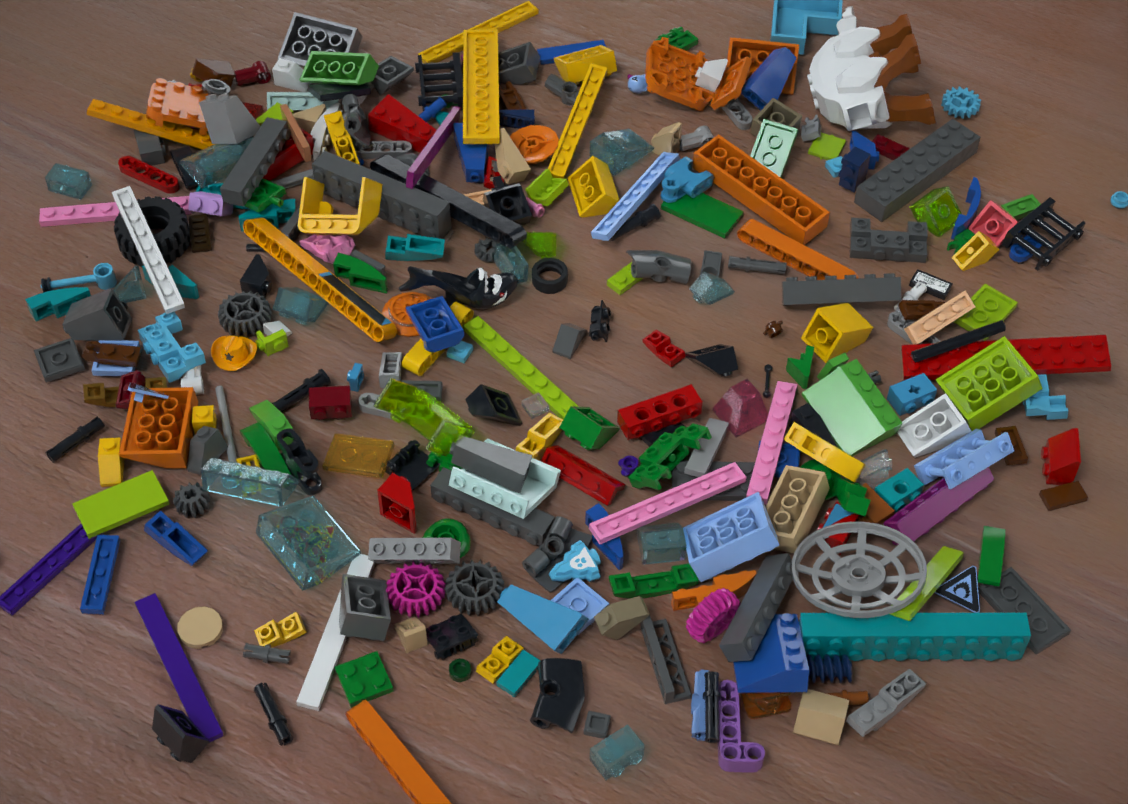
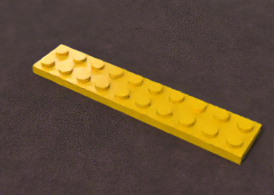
M498 30L463 31V144H500Z

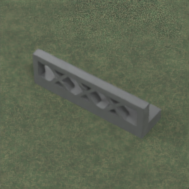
M648 616L640 623V629L664 704L691 699V693L667 620L662 619L652 622L651 617ZM663 627L665 633L662 638L656 635L655 628ZM661 645L670 649L671 652L668 657L662 654ZM667 664L677 669L674 677L669 674ZM675 683L683 687L684 693L674 695L673 684Z

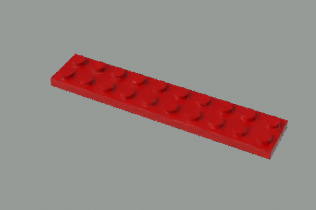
M1106 335L1008 340L1037 375L1111 371V360ZM997 340L976 341L919 362L913 361L911 352L931 344L901 345L904 380L925 373L929 380H936Z

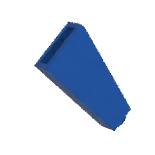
M786 47L773 50L745 82L741 94L760 111L772 98L778 100L797 57Z
M454 123V140L466 182L484 183L489 144H463V123Z

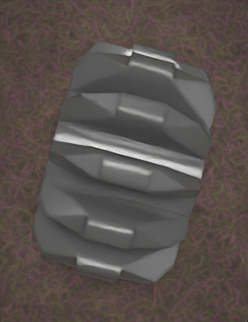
M189 482L186 487L181 485L180 490L175 491V497L173 498L174 506H176L177 512L183 514L186 518L189 515L195 518L198 513L203 515L204 510L209 509L210 495L205 486H200L198 482L194 485Z

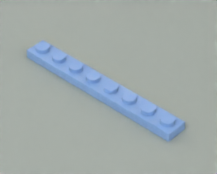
M663 152L591 231L592 238L609 241L664 179L666 170L680 160L679 154Z

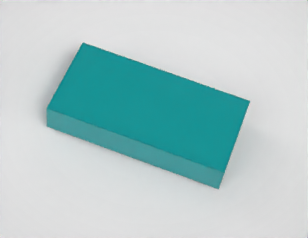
M522 650L497 680L496 686L516 697L538 670V662L541 660Z

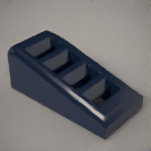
M534 109L499 110V125L516 129L535 125Z

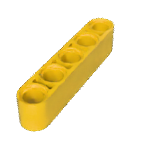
M454 302L450 306L462 328L464 324L472 320L474 310L458 302ZM420 339L404 356L401 366L418 376H422L446 348L437 352H429L424 348L423 341Z

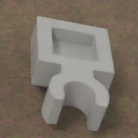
M815 115L813 120H809L808 117L805 119L807 125H803L801 131L803 142L820 137L822 126L818 115Z

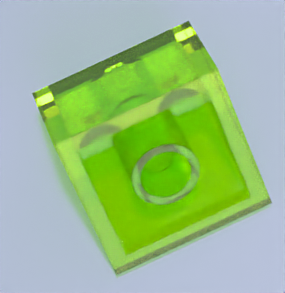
M949 186L931 190L910 206L916 221L927 222V230L937 237H940L954 227L958 215L962 214Z

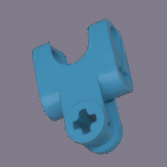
M684 157L666 170L662 180L663 190L660 195L661 199L668 203H674L686 194L691 198H695L712 186L714 175L707 170L701 173H693V160L689 157Z

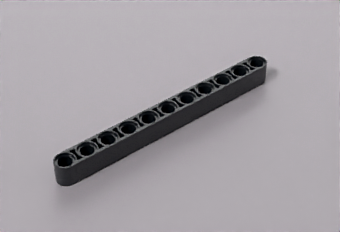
M384 154L370 163L371 170L406 184L407 171L411 166L388 154ZM424 173L414 186V188L450 202L452 218L511 249L527 239V233L521 225Z

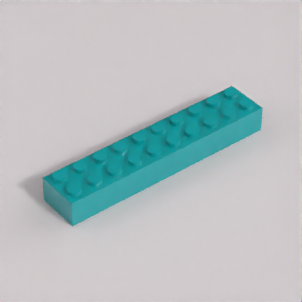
M801 613L799 618L806 655L810 654L813 660L816 654H819L822 659L824 655L828 654L831 660L835 654L840 659L842 655L846 654L852 661H859L861 659H872L874 661L895 659L897 661H904L906 659H917L919 661H926L928 659H940L942 661L951 659H962L964 661L973 659H985L987 661L1007 659L1015 661L1022 659L1031 638L1027 613H917L911 621L890 614L871 618H852L833 613Z

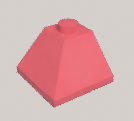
M990 200L968 229L974 234L980 231L987 235L999 248L1007 232L1019 222L999 204Z

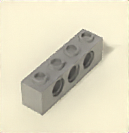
M370 538L368 560L378 564H412L413 561L416 564L421 562L424 564H459L461 542L453 538Z

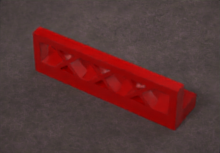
M559 445L547 447L541 462L561 470L559 478L607 506L611 505L616 492L624 490L626 484Z

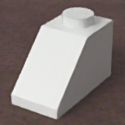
M279 58L272 69L276 86L308 92V85L313 84L299 81L303 69L296 62Z
M728 60L706 61L703 67H699L695 74V77H697L695 85L715 92Z

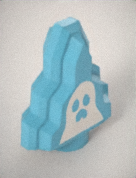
M579 540L571 545V550L564 554L563 561L557 563L549 573L552 581H566L571 578H579L580 580L586 579L591 582L601 578L597 567L601 563L600 557L595 549L588 550L587 546Z

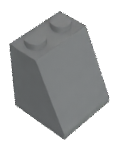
M226 93L216 96V94H210L205 96V100L199 102L212 144H238L255 135L260 129V125L237 95L229 96Z

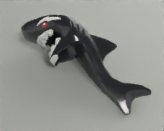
M409 266L407 270L410 278L399 287V291H411L423 286L435 285L445 290L444 299L449 306L454 302H458L476 309H490L505 301L516 289L519 280L515 275L508 272L494 274L488 278L487 272L483 268H477L467 277L447 272Z

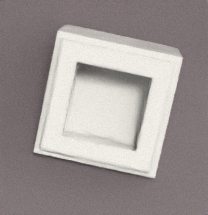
M280 321L263 324L264 333L267 336L281 329L285 331L287 336L292 334Z

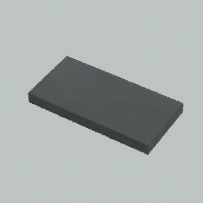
M1012 567L1001 573L999 587L982 584L978 587V593L997 613H1027L1031 638L1027 646L1036 655L1070 634L1071 629Z

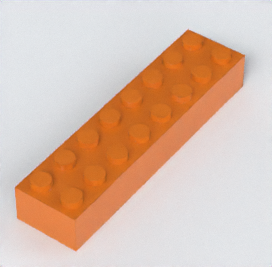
M719 134L694 152L693 169L699 173L706 170L714 175V184L791 239L805 245L827 228L830 215L828 210Z

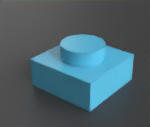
M842 156L825 162V167L834 178L839 176V172L842 169Z
M461 341L456 346L449 347L446 352L447 357L465 363L473 351V345Z

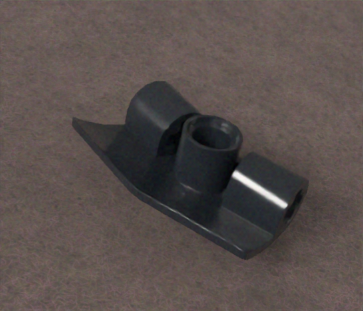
M565 658L543 659L538 662L540 694L530 722L534 726L543 729L549 728L551 723L573 733L585 699L582 662ZM548 692H553V693H555V694H554V695H548V694H546V693H548Z

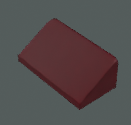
M139 370L121 375L116 408H129L132 391L128 390L130 382L145 387L146 377Z

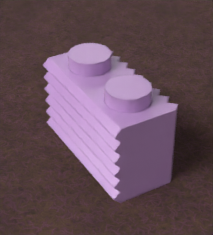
M201 191L190 193L189 211L220 217L233 214V204L223 203L222 195Z

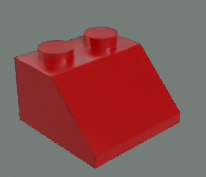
M1072 428L1048 438L1046 446L1042 447L1041 459H1044L1042 475L1046 477V484L1063 485L1074 481L1081 464L1078 428Z
M392 473L377 490L380 515L415 534L417 526L410 482L405 477Z

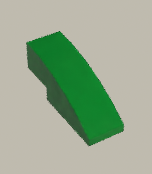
M338 252L333 262L336 277L349 279L350 286L387 294V280L384 275L364 261Z
M836 476V493L841 507L846 511L866 516L871 501L865 497L867 488L857 482Z
M990 526L983 527L978 559V583L1000 586L1006 529Z

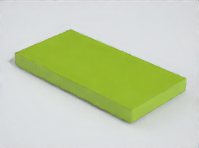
M153 470L72 503L88 539L170 505Z

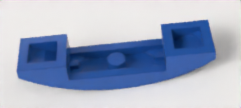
M973 177L966 198V202L971 204L967 215H958L951 236L953 240L956 235L966 230L976 217L981 197L980 184L976 177Z

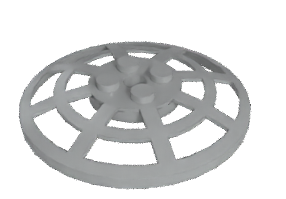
M843 522L821 528L807 536L799 544L792 559L794 584L809 602L829 613L852 618L884 616L906 607L921 593L927 576L924 555L909 537L890 527L869 522ZM839 533H858L857 543L843 544L833 548L824 539ZM866 535L882 536L899 545L889 552L881 547L866 544ZM817 544L824 552L816 560L813 568L800 564L804 554L813 545ZM856 550V554L843 558L837 555L845 551ZM907 550L915 559L919 573L906 575L905 569L897 557ZM865 551L876 553L884 558L878 561L873 557L865 555ZM827 559L834 563L832 572L820 570ZM892 563L897 569L899 576H886L885 567ZM799 572L812 576L813 584L819 593L811 595L802 586L799 580ZM819 578L832 580L834 587L825 591L820 584ZM919 580L917 588L910 596L903 601L895 599L902 592L905 582ZM898 583L896 589L890 595L881 591L885 584ZM843 593L852 597V603L841 601L833 596ZM874 595L880 599L876 602L861 604V597ZM827 599L837 605L851 608V610L831 606L820 600ZM886 603L892 605L882 609L860 611V609L875 608Z

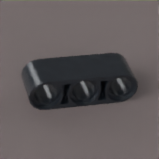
M188 145L170 150L173 162L186 189L205 184L203 174Z

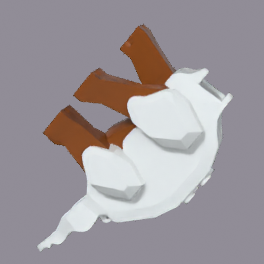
M853 6L847 7L842 14L843 19L839 20L836 25L839 35L825 42L813 57L809 68L810 74L807 77L815 108L820 109V113L830 122L845 126L848 131L887 128L895 121H918L927 125L935 124L936 120L929 93L919 96H893L885 92L889 82L898 75L919 72L918 65L921 64V59L908 15H900L890 25L877 28H857V19L854 16Z

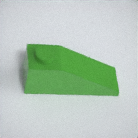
M268 400L250 407L249 410L256 421L263 426L278 451H280L281 448L277 442V434L281 430L293 429L284 414ZM290 437L283 439L287 445L293 442V439Z

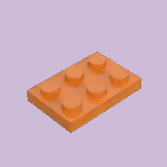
M748 56L724 70L710 104L714 110L724 107L729 101L737 99L741 95L742 87L746 82L745 79L752 63Z

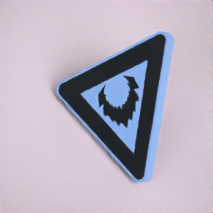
M131 382L128 387L129 391L136 392L134 401L141 403L144 394L166 399L169 397V395Z
M971 566L943 583L935 591V594L969 611L979 613L976 567Z

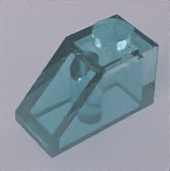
M704 271L689 288L697 302L709 305L735 292L724 279Z

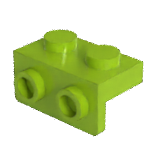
M545 169L525 191L528 198L533 202L549 206L558 195L563 193V190L569 186L567 179L553 178L550 170Z

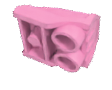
M313 234L299 241L304 249L323 259L324 262L333 264L338 252L350 255L355 246L353 238L348 235Z

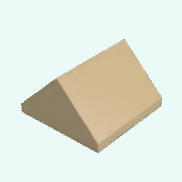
M808 689L807 692L802 694L793 733L839 745L849 700Z

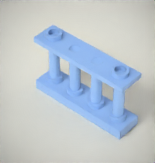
M975 429L914 465L918 479L924 485L938 477H944L948 489H952L1014 452V448L1008 432H1004L989 441L985 440L981 429Z

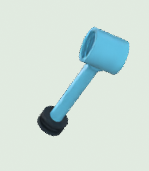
M100 263L95 266L94 274L54 281H51L50 277L47 279L42 278L41 289L44 293L52 291L54 288L96 282L100 289L107 290L116 286L117 279L111 264Z

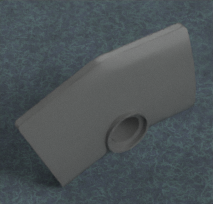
M353 94L345 95L342 99L345 112L342 114L345 121L344 127L356 141L368 147L370 145L371 133L366 116L359 106L357 96Z
M659 250L626 251L633 259L631 264L633 278H652L657 282H664L668 276L671 281L687 284L691 271L690 258Z
M560 516L555 517L544 543L522 561V565L527 573L548 592H552L563 582L552 581L549 573L557 563L563 561L564 554L571 550V545L581 540L588 548L592 539V535L572 529V522ZM548 545L553 546L555 552H551L548 548Z

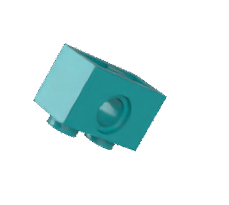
M906 468L876 486L875 492L895 512H898L922 494L924 484Z

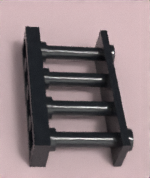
M453 53V60H450V62L422 64V57L418 55V62H415V70L420 76L421 95L418 96L419 106H422L423 111L426 104H432L438 97H441L445 103L454 102V104H458V107H461L460 111H463V78L460 53ZM450 69L451 73L423 75V71ZM452 80V84L424 86V82ZM453 91V95L425 97V93Z
M1051 197L1011 228L1002 242V245L1007 249L1012 244H1018L1038 258L1039 261L1035 267L1037 271L1043 266L1047 267L1053 260V257L1073 240H1079L1084 233L1083 228L1086 222L1082 221L1074 227L1056 214L1053 209L1056 201ZM1050 218L1069 233L1064 236L1043 219ZM1039 226L1057 239L1058 242L1054 245L1036 232L1033 227ZM1023 235H1029L1047 248L1048 251L1045 253L1041 252L1023 239Z

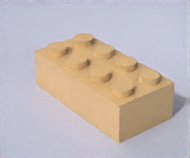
M789 465L785 466L766 505V510L779 541V546L774 549L794 553L799 544L808 536L830 489L825 472Z

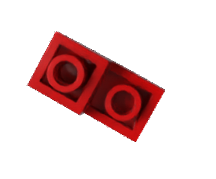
M657 329L642 339L646 347L670 367H673L686 357L684 350L673 345L670 337Z

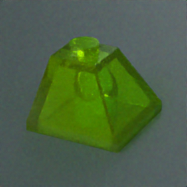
M526 232L527 239L523 242L537 256H541V259L556 256V232Z

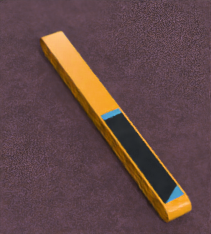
M265 218L248 219L243 223L244 233L374 341L381 342L393 339L396 336L397 328L393 322Z

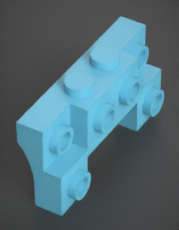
M165 312L162 315L156 316L155 324L138 330L146 354H150L153 364L158 365L169 383L178 380L188 370L206 363L204 353L197 343L181 348L173 337V333L183 330L181 320L175 312L169 314Z
M1038 375L1042 390L1023 401L1026 416L1046 415V420L1067 419L1066 395L1049 396L1047 375Z

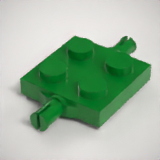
M262 178L259 186L252 193L250 200L245 204V207L258 213L264 211L271 204L281 207L284 201L280 198L286 195L285 188Z

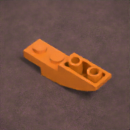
M744 570L729 575L721 574L713 577L712 585L710 586L702 585L698 588L679 589L676 592H672V609L677 611L696 608L699 602L703 601L711 592L722 588L733 592L737 599L747 593L757 574L756 570Z

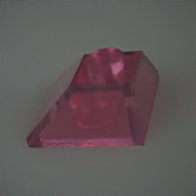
M748 379L730 387L712 410L721 421L729 422L728 429L736 438L764 424L768 418L760 392Z

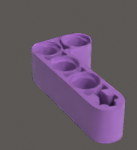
M724 680L719 684V692L721 693V699L719 700V766L727 772H757L762 768L765 750L758 743L741 742L737 685L732 680ZM726 694H728L730 700H726ZM725 713H728V714H731L732 716H731V717H728V716H725L724 714H725ZM725 734H731L733 737H726ZM732 755L734 759H728L725 756ZM753 755L756 756L758 759L754 760L749 758V756Z

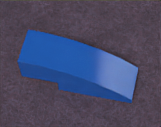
M600 503L586 511L585 524L588 527L590 523L609 516ZM592 534V542L621 570L623 568V549L620 537L599 545Z
M161 510L145 524L144 531L174 556L191 566L208 552L178 522L174 523Z

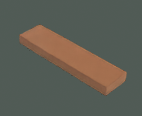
M280 105L282 120L287 121L290 135L305 162L311 161L310 145L288 105Z

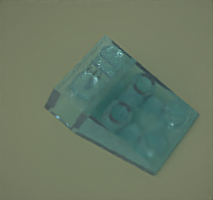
M631 129L603 132L590 141V157L595 156L608 164L610 173L614 176L654 150L652 145Z

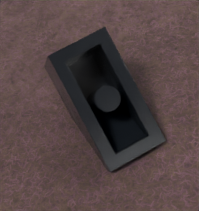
M256 254L240 279L241 290H244L245 293L251 290L253 294L259 292L260 296L265 297L267 292L269 293L272 289V282L269 271L261 256Z

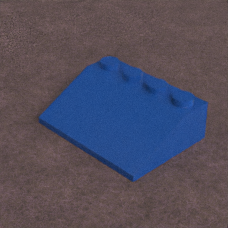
M775 614L753 659L733 662L738 693L807 692L809 667L797 614Z

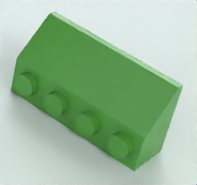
M311 51L299 81L362 85L374 80L379 65L369 53Z

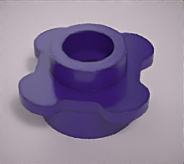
M626 456L619 460L618 465L621 466V474L623 476L631 475L639 467L638 458Z

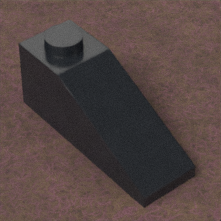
M809 403L792 411L790 428L795 422L837 447L821 416Z

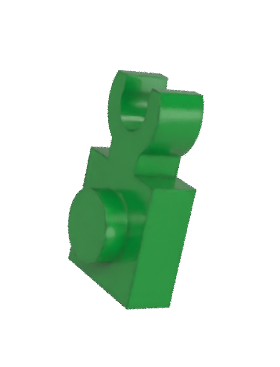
M967 228L956 235L954 241L948 243L947 250L956 249L955 254L975 234Z

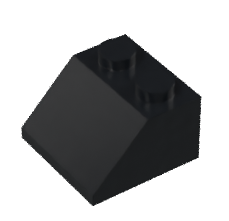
M157 704L154 709L152 730L158 735L156 739L171 750L170 755L175 760L192 763L210 741L183 711Z

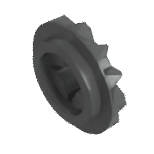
M209 79L202 82L201 89L209 95L216 94V96L226 93L229 95L230 87L223 81Z
M487 237L485 240L479 239L474 249L476 257L486 262L500 259L505 251L502 244Z

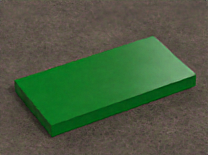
M704 193L695 198H691L686 194L674 203L664 201L661 204V210L724 239L744 214V211Z

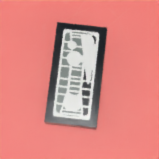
M918 269L909 283L911 287H914L917 282L924 283L927 287L925 293L942 300L946 299L953 285L951 282Z

